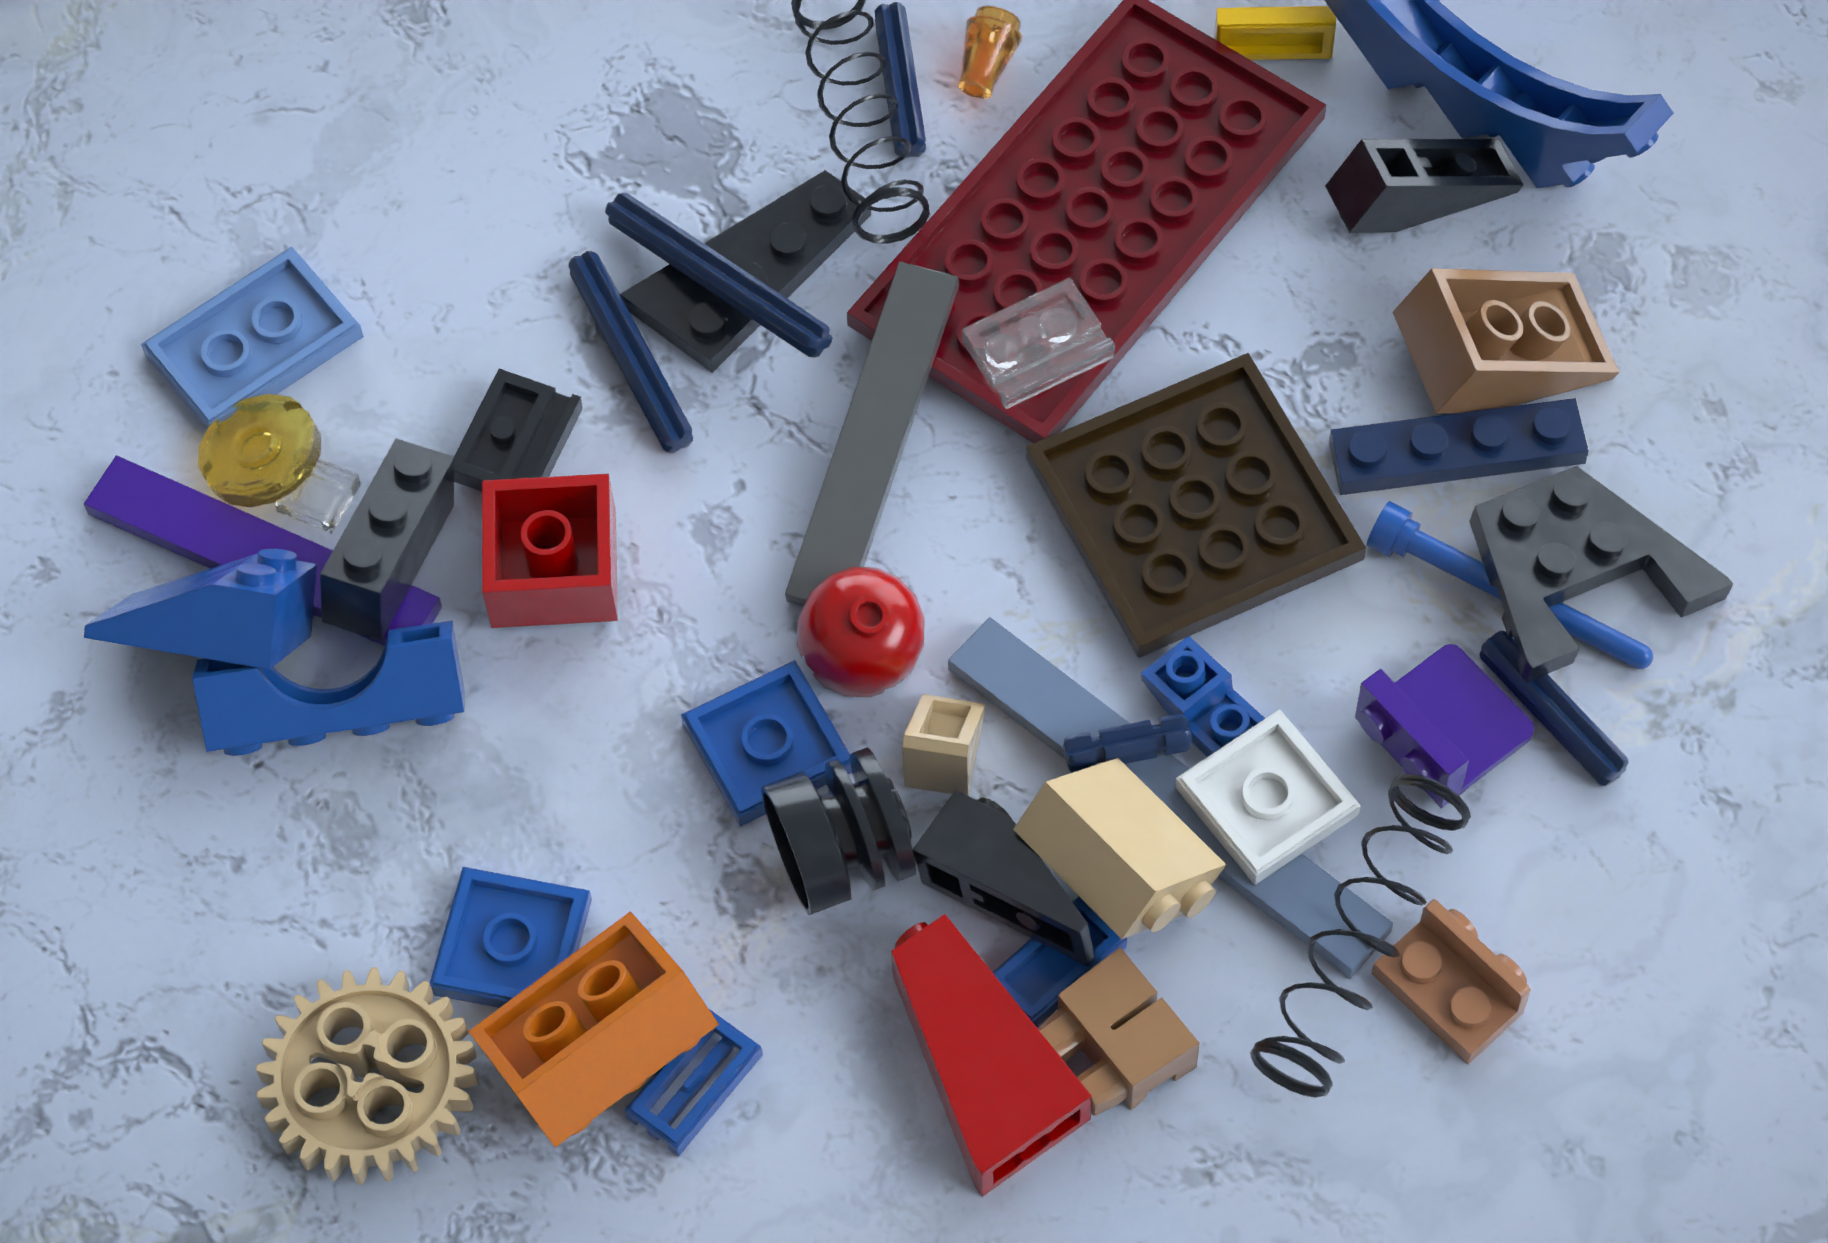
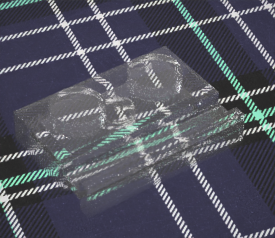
M1071 278L962 329V343L992 388L995 387L1001 396V403L1005 409L1114 358V342L1111 338L1106 337L1101 329L1100 321Z

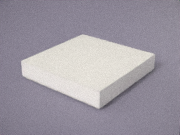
M1280 709L1178 776L1175 782L1176 790L1254 885L1359 815L1361 807L1358 801Z

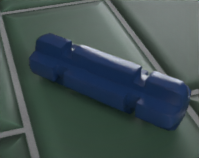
M1174 714L1159 717V724L1152 725L1150 720H1144L1098 730L1099 736L1091 738L1090 732L1070 735L1064 739L1063 751L1067 767L1073 773L1095 766L1096 763L1107 762L1116 758L1127 764L1157 758L1156 751L1164 750L1166 756L1187 752L1191 748L1192 735L1185 715Z

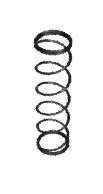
M792 0L791 6L795 23L801 32L809 37L805 51L807 65L815 76L822 79L817 92L819 107L828 118L834 121L829 134L831 149L838 159L847 163L843 170L841 182L845 195L852 203L858 205L852 216L854 231L861 239L871 243L890 244L902 241L919 231L926 224L930 215L928 200L923 195V185L918 181L906 179L892 181L876 189L861 202L850 192L847 176L850 166L863 169H882L899 163L911 151V143L902 137L889 136L879 138L864 145L848 159L837 148L835 140L838 124L852 127H870L883 123L897 111L898 100L891 95L880 93L867 95L852 102L836 117L825 106L823 98L826 82L842 86L870 82L885 69L886 59L882 55L873 52L855 53L841 59L824 75L813 64L811 55L814 41L829 45L848 44L858 41L867 35L874 26V20L867 12H862L866 0H858L850 11L839 13L826 21H813L804 17L799 12L802 0ZM857 15L864 16L868 20V27L865 31L855 37L845 40H826L817 37L822 29L827 30L840 27L853 20ZM804 26L809 27V28H811V29H816V30H815L814 33L812 34V33L808 32L807 29H806ZM871 56L876 57L880 61L878 71L867 78L857 81H838L829 78L834 70L852 59ZM884 98L891 101L893 105L890 113L881 119L860 123L841 120L845 113L854 106L867 100ZM899 141L905 145V152L893 161L875 165H864L854 162L861 153L879 143ZM903 184H910V185H914L915 187H917V188H918V191H916V190H914V189H911V188H907V187H893V186L903 185ZM896 196L913 198L905 204L894 207L878 208L871 206L883 199ZM917 201L920 202L923 208L919 219L911 226L899 232L886 235L872 234L864 231L859 225L862 213L866 209L876 212H894L908 208Z
M1403 774L1395 777L1388 790V799L1396 819L1402 826L1376 827L1367 832L1361 841L1363 857L1369 869L1377 878L1360 877L1348 879L1339 884L1334 893L1336 908L1342 920L1351 930L1335 929L1322 931L1312 936L1307 944L1309 961L1324 983L1307 982L1294 984L1284 989L1279 997L1280 1010L1287 1024L1298 1037H1268L1256 1042L1250 1052L1254 1065L1263 1075L1292 1092L1314 1098L1327 1096L1333 1083L1329 1073L1318 1062L1301 1051L1279 1042L1308 1046L1323 1057L1339 1064L1344 1063L1345 1059L1337 1051L1313 1042L1296 1026L1286 1011L1285 1000L1288 994L1301 988L1323 989L1335 992L1349 1003L1361 1009L1371 1010L1373 1008L1366 998L1338 987L1323 973L1313 956V947L1316 941L1329 935L1352 936L1360 938L1378 952L1395 958L1400 955L1398 949L1393 945L1372 935L1362 933L1351 922L1341 907L1340 895L1344 888L1353 883L1361 882L1382 884L1404 900L1422 906L1427 903L1421 893L1398 882L1387 880L1378 871L1368 856L1367 844L1370 838L1382 831L1408 832L1418 841L1435 851L1444 854H1451L1453 852L1452 846L1439 836L1411 827L1398 812L1394 801L1414 819L1441 830L1454 831L1465 828L1471 818L1469 808L1464 800L1449 787L1434 779L1417 774ZM1399 785L1417 786L1442 797L1456 808L1461 814L1462 819H1445L1419 808L1405 797L1400 791ZM1428 839L1437 842L1438 844L1442 845L1443 847H1441V846H1439V845H1437V844H1434L1433 842L1429 841ZM1260 1052L1275 1054L1292 1061L1314 1075L1323 1086L1307 1084L1290 1077L1271 1065Z

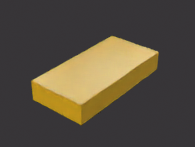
M1329 6L1216 8L1214 39L1250 60L1330 59L1333 56L1336 16Z

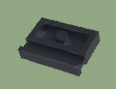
M499 368L454 456V482L482 492L483 480L549 477L583 409L581 396L572 394L571 397L556 393L555 387Z

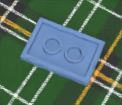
M291 246L149 338L141 346L149 361L209 433L214 436L364 336L361 325Z

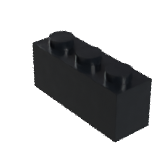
M397 438L394 440L320 573L323 623L382 641L454 506V456Z

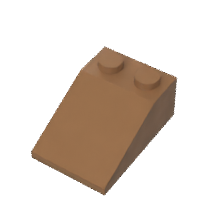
M1431 268L1392 312L1436 414H1455L1516 406L1613 380L1619 374V370L1574 273Z

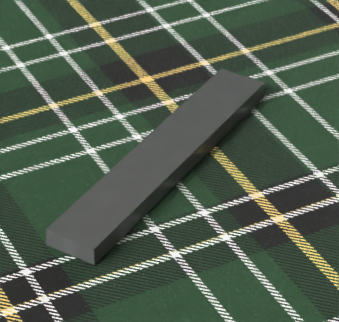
M899 261L785 591L787 602L804 606L810 592L831 574L851 567H864L959 288L958 276Z

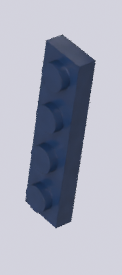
M1576 398L1331 429L1329 446L1340 495L1586 464L1589 452Z

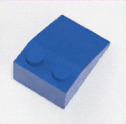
M263 549L258 554L131 594L86 624L84 627V638L270 670L311 637L317 564L296 561L297 555L288 550Z

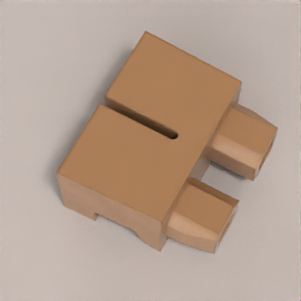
M1121 947L1059 993L1058 1011L1038 1028L1064 1062L1082 1050L1094 1064L1077 1077L1092 1095L1091 1114L1093 1116L1118 1105L1122 1101L1132 1110L1146 1098L1148 1092L1172 1077L1174 1081H1177L1197 1068L1199 1041L1162 997L1157 1000L1158 992Z

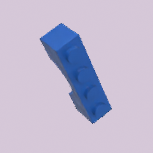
M453 620L389 630L384 650L377 663L360 679L342 687L331 689L310 688L287 679L274 667L269 670L210 659H197L192 677L206 752L224 750V754L229 756L253 753L262 748V743L287 739L288 744L293 746L310 745L325 739L326 733L352 730V734L357 736L374 735L388 730L391 723L416 720V724L421 726L439 725L452 720L455 713H462L465 709V689Z

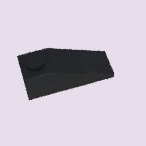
M1361 139L1325 185L1349 233L1398 232L1516 194L1524 186L1499 139Z
M955 790L912 849L922 884L1088 966L1094 958V951L1087 921L1039 855L1013 830L1016 823L1007 811L988 798L982 797L975 800Z

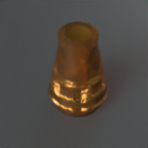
M981 6L976 10L975 16L967 19L962 71L958 82V88L963 93L979 99L991 97L995 84L1022 42V35L1019 32L1021 22L1013 13L995 6Z

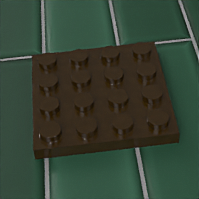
M1249 353L1026 446V460L1138 658L1354 565L1365 558L1366 546Z

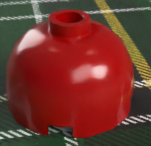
M851 567L831 574L810 592L797 621V647L801 658L802 656L804 657L807 666L814 672L813 676L822 686L843 696L870 698L882 694L886 689L895 687L900 681L902 682L911 674L924 647L925 619L916 595L899 577L879 568Z

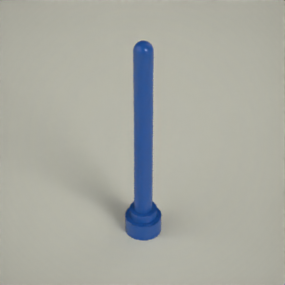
M1391 501L1385 505L1370 532L1366 546L1387 557H1390L1393 553L1405 557L1409 553L1501 600L1497 586L1490 585L1483 562L1420 531L1421 524L1411 519L1413 514L1411 511ZM1562 602L1549 607L1567 632L1578 640L1636 669H1645L1652 663L1653 652L1647 645Z

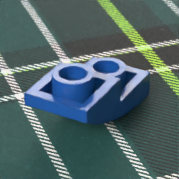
M1187 636L1141 672V680L1168 715H1185L1191 729L1192 743L1206 757L1266 719L1233 689L1232 674L1190 636Z

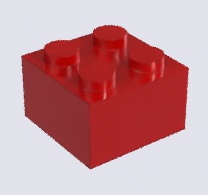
M609 473L482 481V594L491 628L618 621L616 509Z

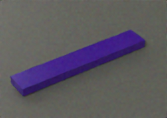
M117 455L84 502L88 515L209 569L258 554L263 549H283L294 552L297 555L296 561L317 564L313 615L322 618L320 573L333 552L329 548ZM411 585L382 641L361 634L358 635L385 646L389 630L432 624L442 609L440 597Z

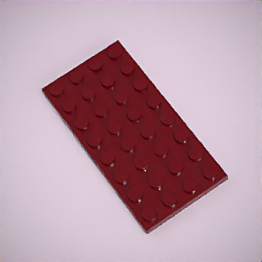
M1123 0L848 310L847 326L872 341L899 261L958 276L959 288L928 377L1032 443L1055 435L1062 431L1325 119L1326 104L1151 1Z

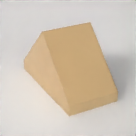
M922 694L903 737L902 751L905 787L953 794L957 790L967 796L969 795L984 719L985 703Z

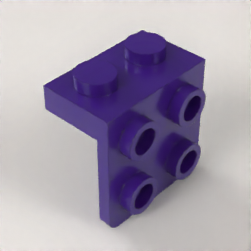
M1454 644L1444 645L1395 683L1380 668L1361 682L1355 718L1365 733L1373 741L1380 744L1403 768L1405 774H1417L1434 779L1449 787L1458 795L1527 744L1534 732L1533 722L1459 646ZM1420 788L1424 790L1441 809L1449 803L1442 797L1430 792L1429 790Z

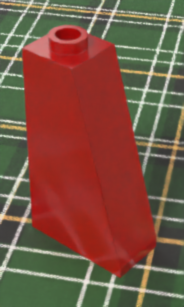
M946 914L929 925L926 922L915 924L898 938L895 948L891 950L893 978L974 1187L983 1197L1090 1121L1092 1095Z

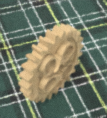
M377 967L371 968L366 984L362 985L356 984L349 970L344 971L342 989L333 991L324 980L317 981L320 999L312 1003L305 997L297 994L293 998L300 1015L296 1019L283 1015L275 1017L277 1026L284 1036L283 1039L267 1038L262 1041V1046L267 1056L274 1061L256 1065V1072L261 1082L268 1084V1086L256 1093L262 1108L272 1109L264 1117L271 1133L284 1131L279 1138V1142L287 1155L302 1148L299 1158L304 1168L308 1171L317 1166L324 1158V1169L329 1180L335 1181L340 1176L345 1166L351 1167L357 1185H363L369 1167L378 1166L386 1182L392 1181L393 1162L401 1159L411 1171H418V1160L415 1152L423 1147L429 1153L439 1157L442 1151L436 1138L438 1132L442 1131L456 1136L461 1132L456 1118L452 1115V1111L468 1112L472 1111L473 1108L469 1094L461 1090L478 1085L475 1068L465 1065L475 1060L477 1055L472 1041H461L469 1034L463 1017L450 1019L454 1010L447 996L432 1003L434 994L430 983L427 981L420 983L410 993L409 982L404 971H399L389 986L383 985ZM358 1027L363 1030L359 1038L350 1044L336 1045L332 1043L336 1034L342 1029ZM421 1044L426 1047L422 1056L415 1061L407 1063L395 1060L398 1052L407 1045ZM316 1057L329 1059L331 1063L318 1062L311 1064V1061ZM372 1068H378L380 1075L370 1073ZM354 1075L364 1077L363 1082H357ZM424 1086L420 1093L410 1092L404 1088ZM326 1087L339 1089V1094L330 1104L322 1107L309 1105L311 1097L318 1090ZM399 1105L403 1107L401 1115L391 1123L376 1124L372 1122L375 1113L384 1106Z

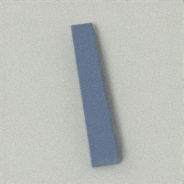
M991 617L948 659V670L1064 759L1063 744L1067 736L1090 732L1092 738L1099 736L1098 730L1129 724L1127 720ZM1164 750L1156 751L1157 758L1125 764L1226 864L1218 877L1307 945L1312 936L1322 931L1335 929L1351 930L1342 920L1335 905L1334 893L1341 883L1303 854H1300L1254 885L1176 790V778L1190 768L1173 755L1166 756ZM1347 887L1344 888L1340 895V901L1346 916L1362 933L1385 940L1392 932L1393 922ZM1344 935L1324 936L1318 939L1313 947L1316 953L1350 979L1375 951L1374 948L1360 938Z

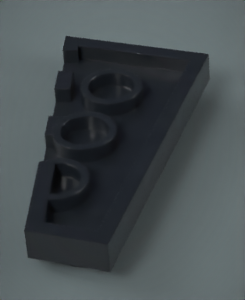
M824 170L704 244L788 298L855 232L852 216L858 205L852 203L845 195L842 182ZM848 186L850 192L857 200L862 202L865 197ZM866 209L862 213L859 220L860 226L871 216V210ZM670 264L620 294L632 315L711 373L760 326V324Z

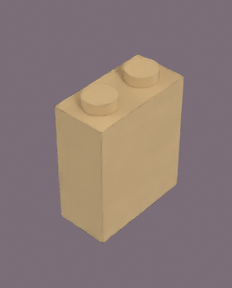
M1119 758L1046 781L1013 829L1121 939L1147 929L1155 933L1165 927L1172 919L1185 915L1187 918L1196 916L1215 896L1216 890L1211 885L1226 866Z

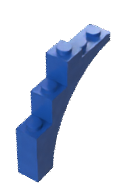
M1324 0L1387 89L1414 85L1415 88L1425 86L1461 138L1486 134L1489 137L1500 136L1536 188L1557 185L1572 187L1585 180L1594 171L1595 165L1593 163L1599 162L1606 157L1626 155L1632 158L1644 153L1656 143L1659 138L1657 131L1674 114L1661 94L1622 95L1588 89L1553 77L1513 57L1478 34L1439 0Z

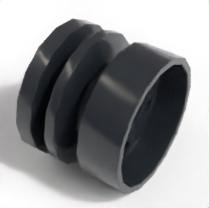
M868 747L850 754L854 784L838 759L831 760L825 764L826 782L829 791L825 795H819L816 787L803 771L761 787L762 801L775 844L793 889L808 915L852 899L848 873L850 868L857 866L861 876L873 891L885 887V874L880 857H883L897 882L916 875V863L911 845L912 832L905 808L892 780L886 777L877 758Z

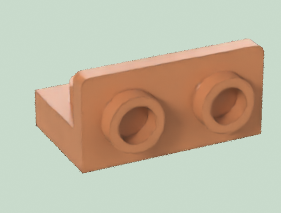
M1432 899L1423 908L1420 922L1393 945L1398 949L1399 957L1394 958L1382 955L1373 964L1371 974L1467 1064L1471 1063L1524 1013L1531 991L1524 972L1511 958L1504 954L1496 956L1478 939L1475 927L1466 916L1455 909L1447 910L1435 899Z

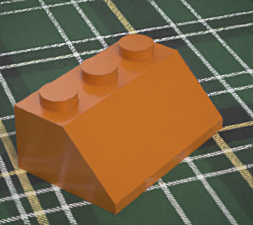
M630 911L468 1032L556 1148L570 1136L583 1131L594 1118L626 1094L639 1089L650 1076L679 1054L689 1051L696 1046L700 1039L717 1027L719 1023L684 971Z

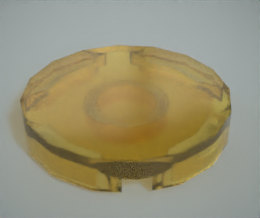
M265 394L246 398L233 406L237 407V412L223 422L218 420V417L208 427L199 445L198 467L212 492L230 505L251 508L274 503L289 495L312 474L321 455V433L308 411L303 409L299 402L289 396Z

